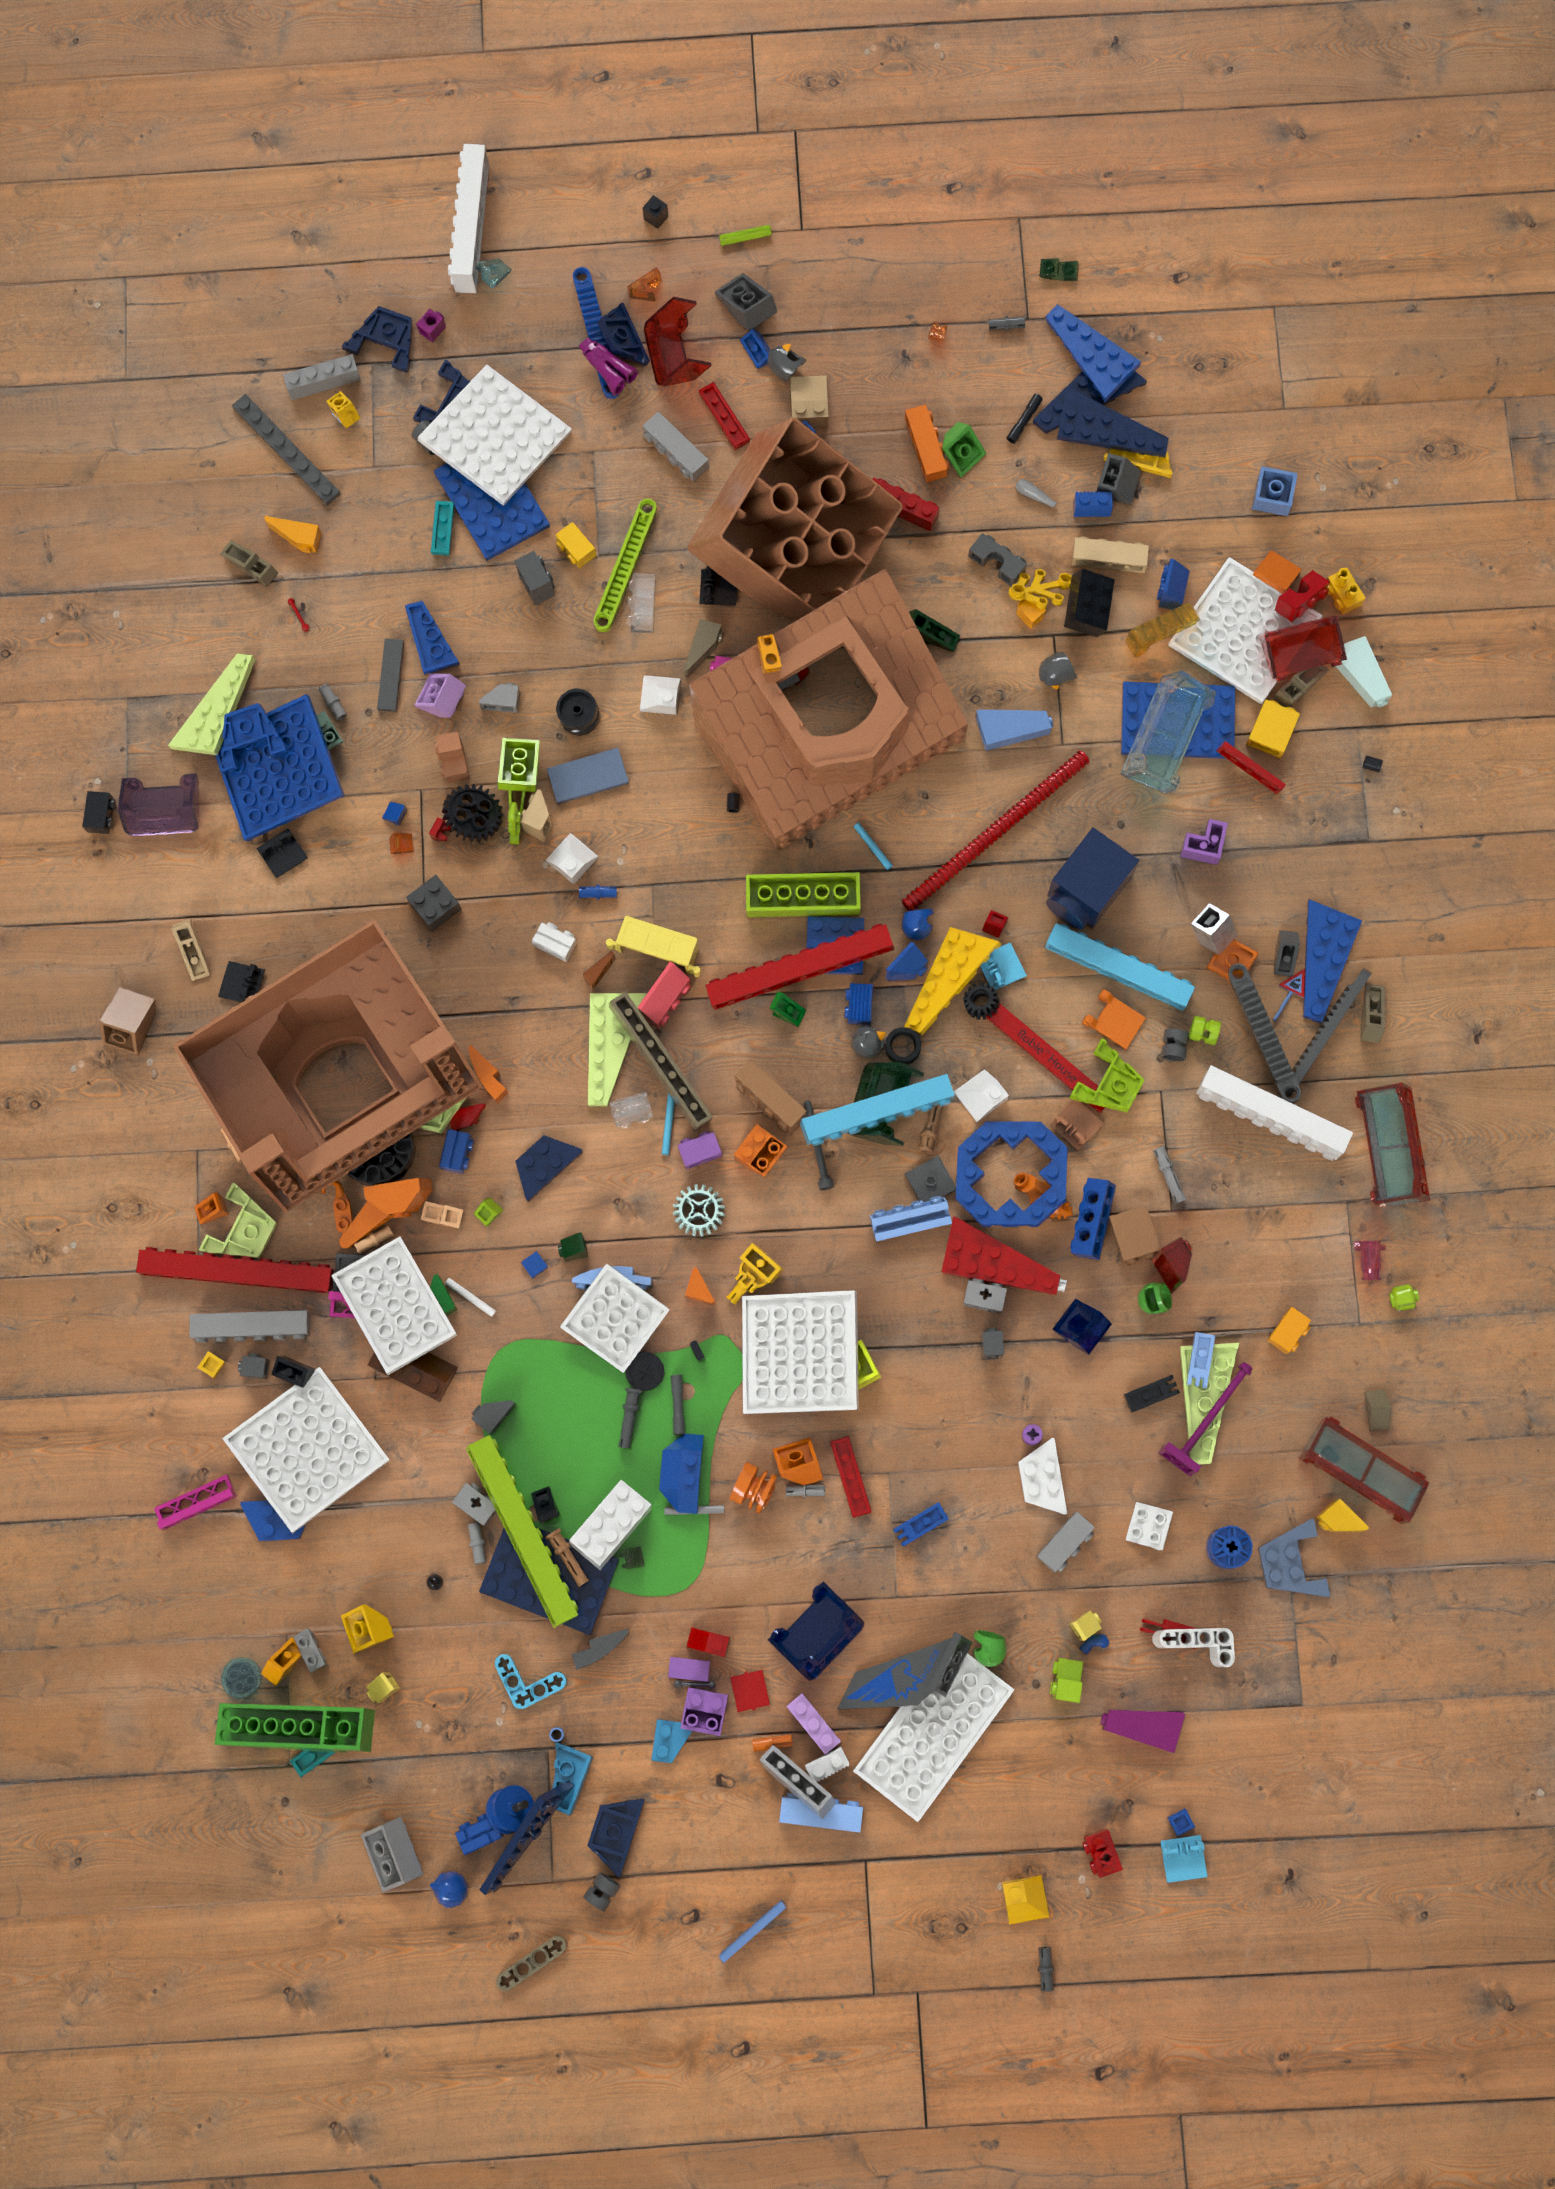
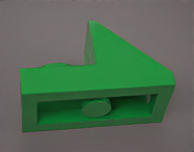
M782 992L776 993L769 1008L774 1011L773 1016L799 1027L806 1012V1009Z

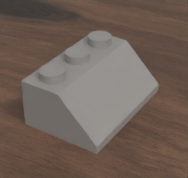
M401 1817L361 1834L382 1892H386L424 1875L421 1864L415 1854L414 1846L406 1831V1825Z

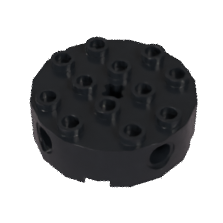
M412 1132L347 1174L365 1186H374L400 1180L413 1165L416 1147Z

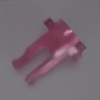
M1381 1240L1354 1241V1251H1360L1361 1270L1363 1272L1361 1280H1381L1379 1275L1381 1268L1380 1250H1386V1245H1381Z

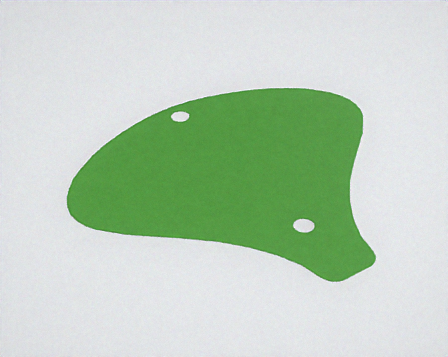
M715 1335L698 1344L706 1359L702 1362L697 1361L691 1347L677 1351L652 1353L660 1358L664 1365L665 1374L657 1388L651 1391H643V1394H640V1410L636 1413L631 1449L621 1448L618 1445L625 1411L623 1410V1404H625L627 1395L625 1389L635 1388L629 1384L626 1372L622 1373L588 1347L554 1340H518L500 1349L492 1358L487 1368L481 1392V1406L484 1403L512 1400L517 1405L492 1435L483 1429L484 1437L490 1435L491 1439L496 1440L499 1447L497 1451L500 1457L503 1456L508 1465L506 1469L509 1475L512 1474L515 1478V1487L518 1493L521 1492L525 1499L524 1506L528 1511L534 1505L531 1493L550 1486L560 1513L558 1517L542 1523L532 1521L535 1527L550 1533L560 1528L562 1536L570 1540L620 1480L624 1481L652 1504V1510L613 1555V1557L619 1559V1562L609 1585L611 1588L639 1596H668L687 1589L701 1573L705 1563L709 1538V1514L665 1515V1507L673 1506L659 1491L662 1451L682 1436L673 1435V1395L671 1393V1375H682L683 1383H689L695 1389L692 1399L683 1400L685 1434L704 1435L698 1506H709L711 1459L716 1433L723 1412L733 1392L743 1381V1354L730 1338L725 1335Z

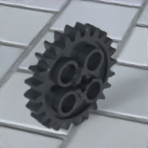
M465 784L464 789L458 786L457 791L452 789L451 795H447L443 803L442 813L444 815L442 819L448 820L445 826H451L450 833L457 832L456 838L462 835L463 841L468 837L470 843H472L474 838L480 842L481 837L486 841L488 835L493 837L494 833L498 831L502 823L503 813H501L503 807L497 806L500 800H494L495 794L489 795V789L482 791V785L476 789L475 784L471 788ZM462 800H467L470 804H466ZM480 806H484L488 810H483ZM457 816H462L465 820H460ZM475 822H479L483 826H478L475 824Z

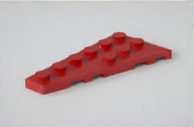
M953 1216L942 1273L969 1279H980L984 1282L998 1283L1057 1296L1061 1277L1059 1274Z

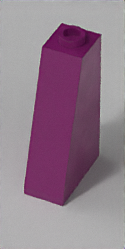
M1107 1710V1713L1102 1714L1100 1724L1103 1725L1102 1730L1175 1753L1186 1713Z

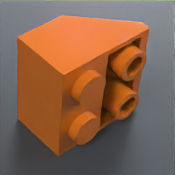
M756 1124L734 1153V1159L749 1170L765 1178L788 1146Z

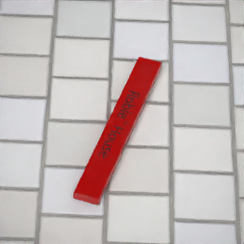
M1000 1003L999 1008H996V1014L992 1012L991 1018L989 1015L986 1016L991 1023L1072 1091L1077 1082L1084 1084L1094 1091L1098 1088L1097 1084ZM1089 1104L1099 1113H1101L1105 1108L1102 1106Z

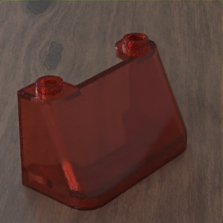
M1337 615L1259 635L1272 679L1276 678V681L1288 679L1287 675L1325 664H1331V667L1342 665V661L1347 660Z

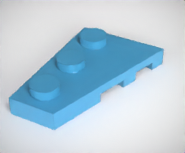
M556 1742L553 1788L567 1781L574 1785L557 1810L567 1815H572L594 1757Z

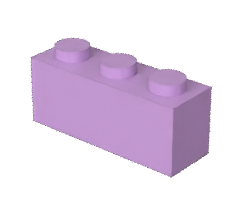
M803 1693L787 1705V1708L825 1755L841 1742Z

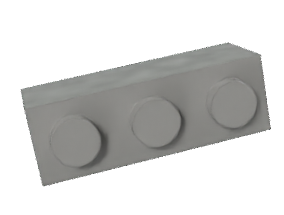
M1076 1511L1036 1557L1053 1573L1057 1570L1061 1572L1068 1565L1066 1560L1070 1555L1075 1557L1081 1550L1079 1545L1083 1541L1087 1543L1094 1535L1092 1530L1095 1527Z

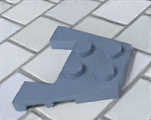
M1309 1519L1258 1548L1266 1588L1330 1597L1327 1578L1307 1582L1302 1566L1298 1540L1317 1537L1314 1519Z

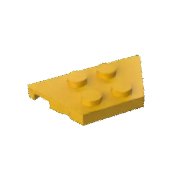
M1111 449L1108 452L1127 458L1141 471L1167 478L1172 477L1173 472L1170 468V459L1167 451L1165 458ZM1108 453L1104 455V461H1106Z

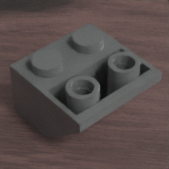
M1108 453L1097 493L1099 491H1107L1108 493L1111 491L1112 500L1131 505L1141 470L1127 458Z

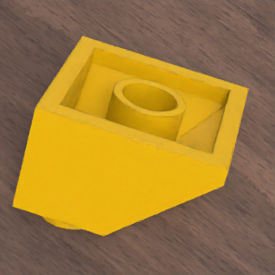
M1341 1499L1331 1501L1316 1517L1319 1520V1526L1325 1531L1362 1532L1369 1529Z
M366 1604L341 1615L353 1654L394 1637L388 1618Z
M1042 1875L1001 1882L1009 1925L1049 1917Z

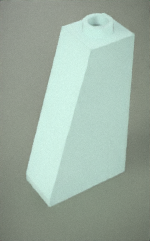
M1366 636L1331 648L1327 655L1328 658L1371 708L1387 705L1392 693Z

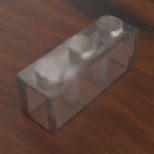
M633 573L632 580H629V591H632V597H628V608H631V615H627V626L631 627V632H654L655 574Z

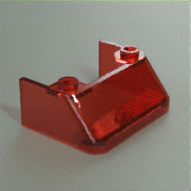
M673 296L644 324V335L655 382L659 386L666 387L694 381L712 366L710 362L687 359L681 334L688 327L687 313L697 305L696 301Z

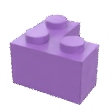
M1209 819L1204 836L1186 833L1180 857L1217 865L1221 858L1228 823Z

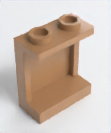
M1147 1206L1109 1216L1108 1224L1109 1227H1112L1122 1258L1121 1263L1127 1262V1265L1139 1262L1138 1259L1145 1257L1146 1260L1157 1257V1253L1160 1252L1161 1248Z

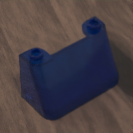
M824 1581L813 1589L812 1599L814 1602L788 1630L777 1628L768 1639L809 1681L817 1678L864 1627V1621Z

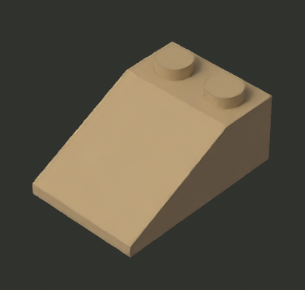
M826 376L790 377L792 417L798 419L801 423L806 420L812 428L828 427Z

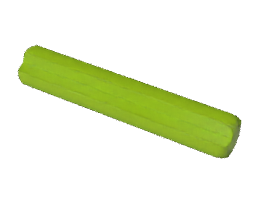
M764 225L719 235V240L723 246L770 236L772 231L770 225Z

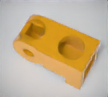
M774 635L757 637L763 674L780 671L782 664Z

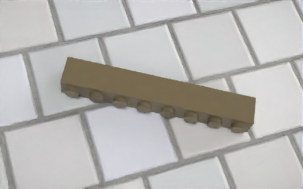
M625 991L611 1000L609 1003L610 1010L693 1130L697 1131L709 1123L713 1116Z

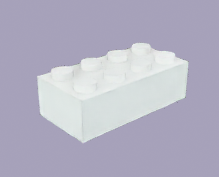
M620 1480L569 1540L570 1546L601 1570L652 1510V1504L624 1481Z

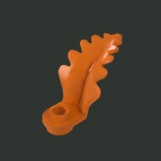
M1024 1172L1017 1174L1014 1178L1015 1188L1029 1196L1030 1205L1051 1187L1046 1181H1040L1038 1178ZM1065 1202L1050 1217L1053 1219L1057 1215V1219H1061L1062 1216L1066 1219L1068 1216L1073 1215V1208L1069 1207V1202Z

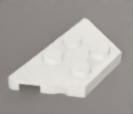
M1051 1438L1018 1462L1024 1502L1066 1515L1067 1509L1055 1438Z

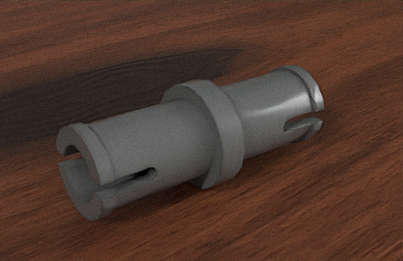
M1005 316V318L989 319V331L1001 329L1009 331V329L1025 328V316L1013 318Z
M1038 1947L1041 1991L1045 1990V1992L1054 1991L1052 1975L1054 1966H1052L1051 1947Z

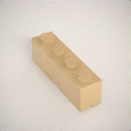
M1075 537L1072 566L1145 573L1149 545H1144L1140 542L1132 544L1121 540L1113 542L1102 538L1094 540L1088 537Z

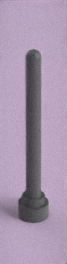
M806 1100L804 1107L807 1111V1117L814 1115L812 1103ZM821 1144L813 1146L820 1173L819 1190L834 1188L833 1179L827 1173Z

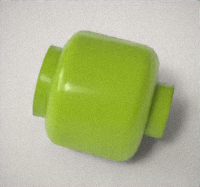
M1410 1284L1393 1287L1392 1292L1389 1293L1391 1306L1396 1308L1397 1311L1414 1309L1416 1301H1419L1417 1289L1413 1290Z

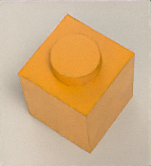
M1024 599L1017 604L1016 614L1032 629L1045 618L1046 610L1036 607V603Z

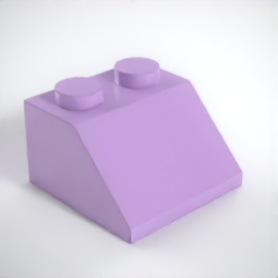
M430 674L414 706L438 717L451 718L456 711L458 701L464 694L466 685L451 674Z

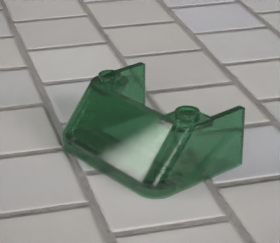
M869 1062L862 1071L854 1103L906 1087L910 1083L911 1076L923 1077L924 1073L903 1062ZM886 1121L878 1123L877 1127L871 1129L865 1127L860 1129V1132L852 1134L854 1137L882 1145L904 1146L903 1141L894 1138V1129L887 1126Z

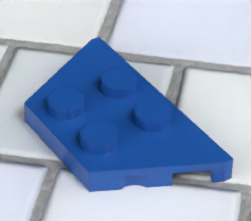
M268 1500L240 1502L259 1541L301 1539L306 1524L292 1534Z

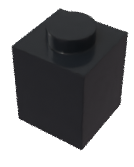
M654 195L642 208L644 220L657 229L669 216L667 204Z

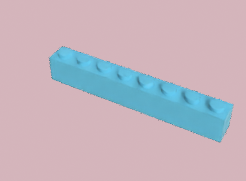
M1055 924L1045 945L1046 949L1181 1011H1184L1195 988L1190 981L1177 979L1174 977V974L1168 971L1162 972L1153 964L1142 963L1139 958L1133 955L1127 956L1118 948H1109L1100 940L1087 938L1088 936L1083 932L1078 931L1076 933L1065 924Z
M945 1074L801 1119L800 1126L807 1145L813 1144V1146L824 1143L826 1139L836 1140L841 1138L842 1134L849 1133L852 1135L860 1132V1129L868 1127V1129L877 1127L878 1123L884 1121L891 1123L897 1120V1117L903 1115L905 1118L910 1117L919 1110H922V1112L929 1111L938 1104L940 1106L948 1105L955 1094L948 1075Z

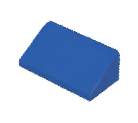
M752 328L740 341L757 369L768 364L770 348L761 333Z

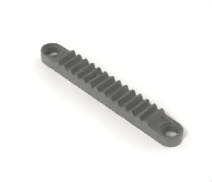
M1234 964L1228 972L1233 990L1281 1098L1295 1104L1300 1099L1301 1090L1294 1072L1288 1063L1282 1045L1276 1036V1032L1247 968L1242 964ZM1234 970H1241L1244 974L1243 977L1235 978L1232 975ZM1288 1089H1293L1297 1095L1295 1098L1290 1099L1286 1097L1285 1092Z
M1365 968L1362 969L1352 985L1348 984L1344 989V992L1340 995V998L1336 1001V1004L1315 1033L1308 1047L1293 1067L1292 1071L1298 1085L1372 974ZM1288 1089L1285 1094L1291 1097L1295 1090Z

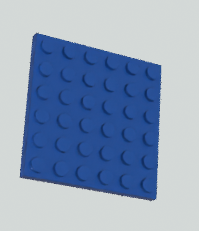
M307 694L267 713L288 747L289 752L277 756L270 755L266 739L235 750L239 769L225 774L221 773L245 841H250L345 796L311 698ZM224 740L218 755H215L219 769L220 765H222L221 749L224 747Z

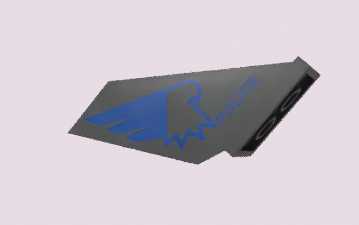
M954 1632L950 1639L856 1672L837 1709L918 1706L933 1691L946 1697L973 1642Z

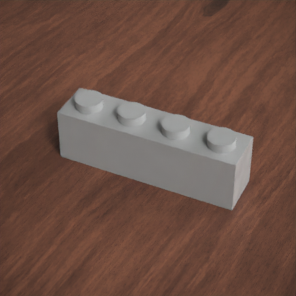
M353 354L283 374L291 400L361 380Z
M659 412L643 425L644 438L648 442L652 441L656 445L655 447L658 452L665 454L673 466L677 465L685 478H690L694 482L709 468V460Z
M774 1745L761 1757L760 1762L763 1768L821 1819L835 1806L836 1803L833 1796Z

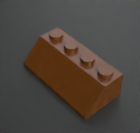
M374 1352L368 1366L387 1375ZM428 1352L387 1376L441 1402L458 1367Z

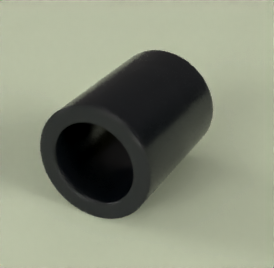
M1366 755L1362 768L1379 773L1383 760Z
M739 793L727 794V812L738 813L740 811Z

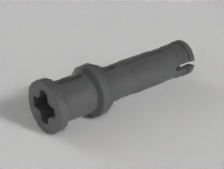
M626 1388V1401L623 1404V1410L625 1411L618 1447L631 1449L636 1413L640 1410L639 1400L643 1390Z

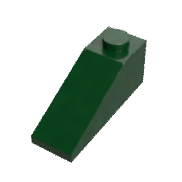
M917 609L909 611L924 642L954 652L960 638L958 633Z

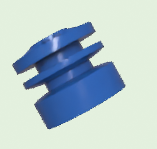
M1226 1526L1216 1529L1209 1535L1206 1541L1207 1556L1219 1568L1233 1569L1243 1566L1252 1555L1253 1544L1251 1538L1245 1530L1238 1526ZM1232 1542L1235 1550L1229 1552V1548L1226 1545Z

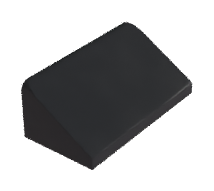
M277 1356L271 1375L304 1388L313 1375L315 1368L286 1356Z

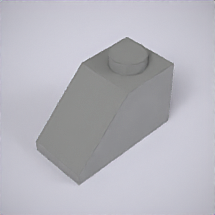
M514 683L499 684L479 700L481 710L518 713L521 693L519 686Z

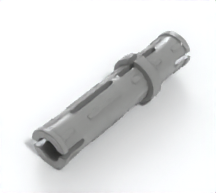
M1165 1146L1153 1150L1159 1164V1171H1162L1174 1203L1178 1204L1187 1200L1175 1174L1173 1161H1170Z

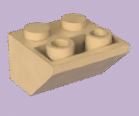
M537 789L536 793H533L529 799L527 810L524 809L522 811L520 822L524 833L545 842L553 825L542 791Z

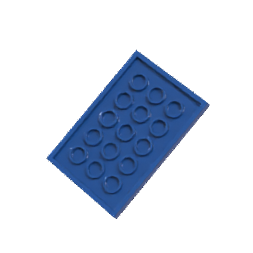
M448 463L433 470L450 501L454 502L456 511L486 561L550 527V523L525 483L503 506Z
M1123 681L1121 754L1226 759L1216 750L1224 741L1234 747L1235 686Z

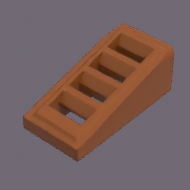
M612 951L583 973L584 980L592 989L597 986L615 961V954Z

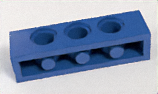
M1087 1178V1182L1084 1185L1083 1200L1079 1205L1080 1213L1078 1221L1075 1223V1235L1070 1246L1071 1253L1077 1257L1100 1260L1116 1185L1109 1180ZM1090 1234L1088 1240L1085 1241L1086 1236Z

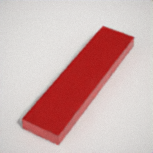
M712 382L698 390L700 397L734 450L749 443L750 438L715 383Z
M1224 741L1216 750L1275 794L1282 791L1286 786L1285 783L1228 742Z
M849 1436L830 1441L852 1517L855 1518L872 1513Z

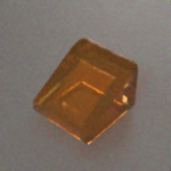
M393 833L389 837L391 854L413 852L412 834Z

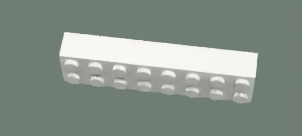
M464 144L463 151H460L462 166L458 168L460 183H457L456 186L458 199H455V211H457V214L453 216L455 232H452L451 240L454 244L453 248H450L452 263L448 265V275L451 276V285H454L455 292L477 293L489 161L485 145Z
M1212 1065L1206 1071L1196 1092L1200 1099L1206 1102L1212 1101L1220 1109H1229L1239 1118L1244 1119L1246 1117L1252 1120V1123L1256 1126H1265L1275 1135L1282 1134L1292 1143L1298 1144L1299 1142L1305 1145L1307 1150L1320 1152L1324 1158L1331 1161L1333 1159L1337 1160L1344 1154L1353 1135V1132Z

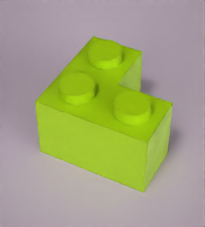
M1057 1658V1662H1053L1052 1673L1055 1674L1054 1682L1050 1683L1049 1694H1052L1053 1699L1080 1703L1083 1683L1081 1682L1083 1662Z

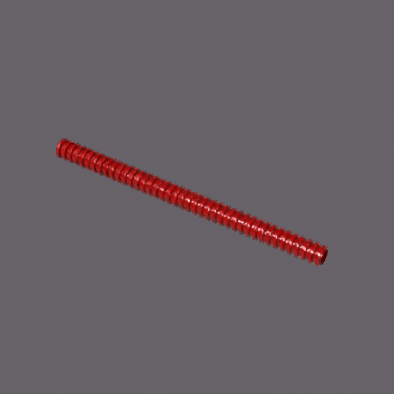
M1079 750L1077 754L1072 756L1073 758H1069L1068 762H1064V765L1059 767L1060 769H1056L1055 773H1051V776L1046 778L1047 780H1043L1042 784H1038V787L1033 789L1034 791H1030L1029 795L1026 794L1025 799H1020V802H1017L1016 806L1013 805L1012 809L1007 810L1003 817L1000 816L999 820H995L994 824L990 825V828L987 827L985 831H982L981 835L977 836V839L974 838L972 843L969 842L968 846L963 847L964 850H960L959 854L956 853L955 857L950 858V861L946 862V865L943 864L941 866V869L938 868L937 873L934 872L933 876H929L928 880L925 879L924 883L919 884L920 887H916L915 891L912 890L910 895H906V899H902L904 907L908 911H914V908L917 909L919 904L922 905L923 901L928 900L927 897H931L932 893L935 894L936 890L941 889V886L945 885V882L948 883L950 881V878L953 879L954 874L957 875L958 871L963 870V867L966 868L967 863H972L971 860H975L976 856L979 857L980 853L985 852V849H988L989 845L992 846L994 841H998L1002 834H1006L1007 830H1011V827L1016 825L1015 823H1019L1020 819H1024V815L1027 816L1029 812L1033 811V808L1036 809L1037 804H1042L1046 797L1049 798L1050 794L1055 793V790L1059 789V786L1062 787L1064 783L1068 782V779L1072 778V775L1075 776L1077 772L1081 771V768L1085 767V764L1088 765L1090 763L1088 756Z

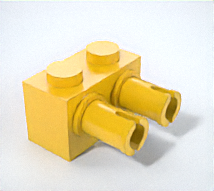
M1341 568L1337 573L1327 578L1330 581L1328 595L1332 596L1336 609L1340 610L1343 615L1362 606L1366 597L1348 568Z

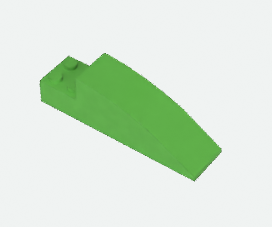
M219 1703L215 1745L346 1753V1751L371 1752L375 1710L355 1707Z

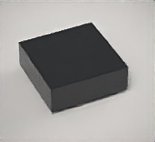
M697 1341L691 1342L690 1347L697 1361L702 1362L706 1360Z

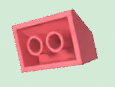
M670 961L637 1007L645 1020L658 1029L661 1025L665 1026L670 1018L668 1016L670 1012L678 1008L682 995H687L690 991V978Z

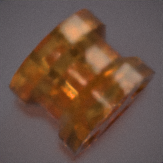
M933 322L928 340H937L942 344L948 326H940Z

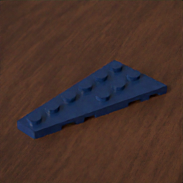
M1083 371L1067 387L1102 405H1106L1117 397L1128 394L1139 386L1146 385L1147 381L1135 371L1106 402H1104L1099 391H1096L1093 383L1086 377ZM1066 388L1033 419V423L1045 434L1059 428Z
M1066 387L1057 440L1165 458L1168 437Z
M570 1781L538 1796L479 1889L484 1895L492 1891L496 1892L501 1887L502 1880L509 1874L531 1842L542 1833L541 1829L551 1819L554 1812L573 1789L574 1785Z

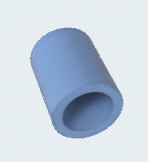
M561 1727L553 1728L549 1733L550 1739L554 1742L563 1740L565 1737L564 1729ZM556 1729L561 1731L560 1739H556L553 1736V1732Z

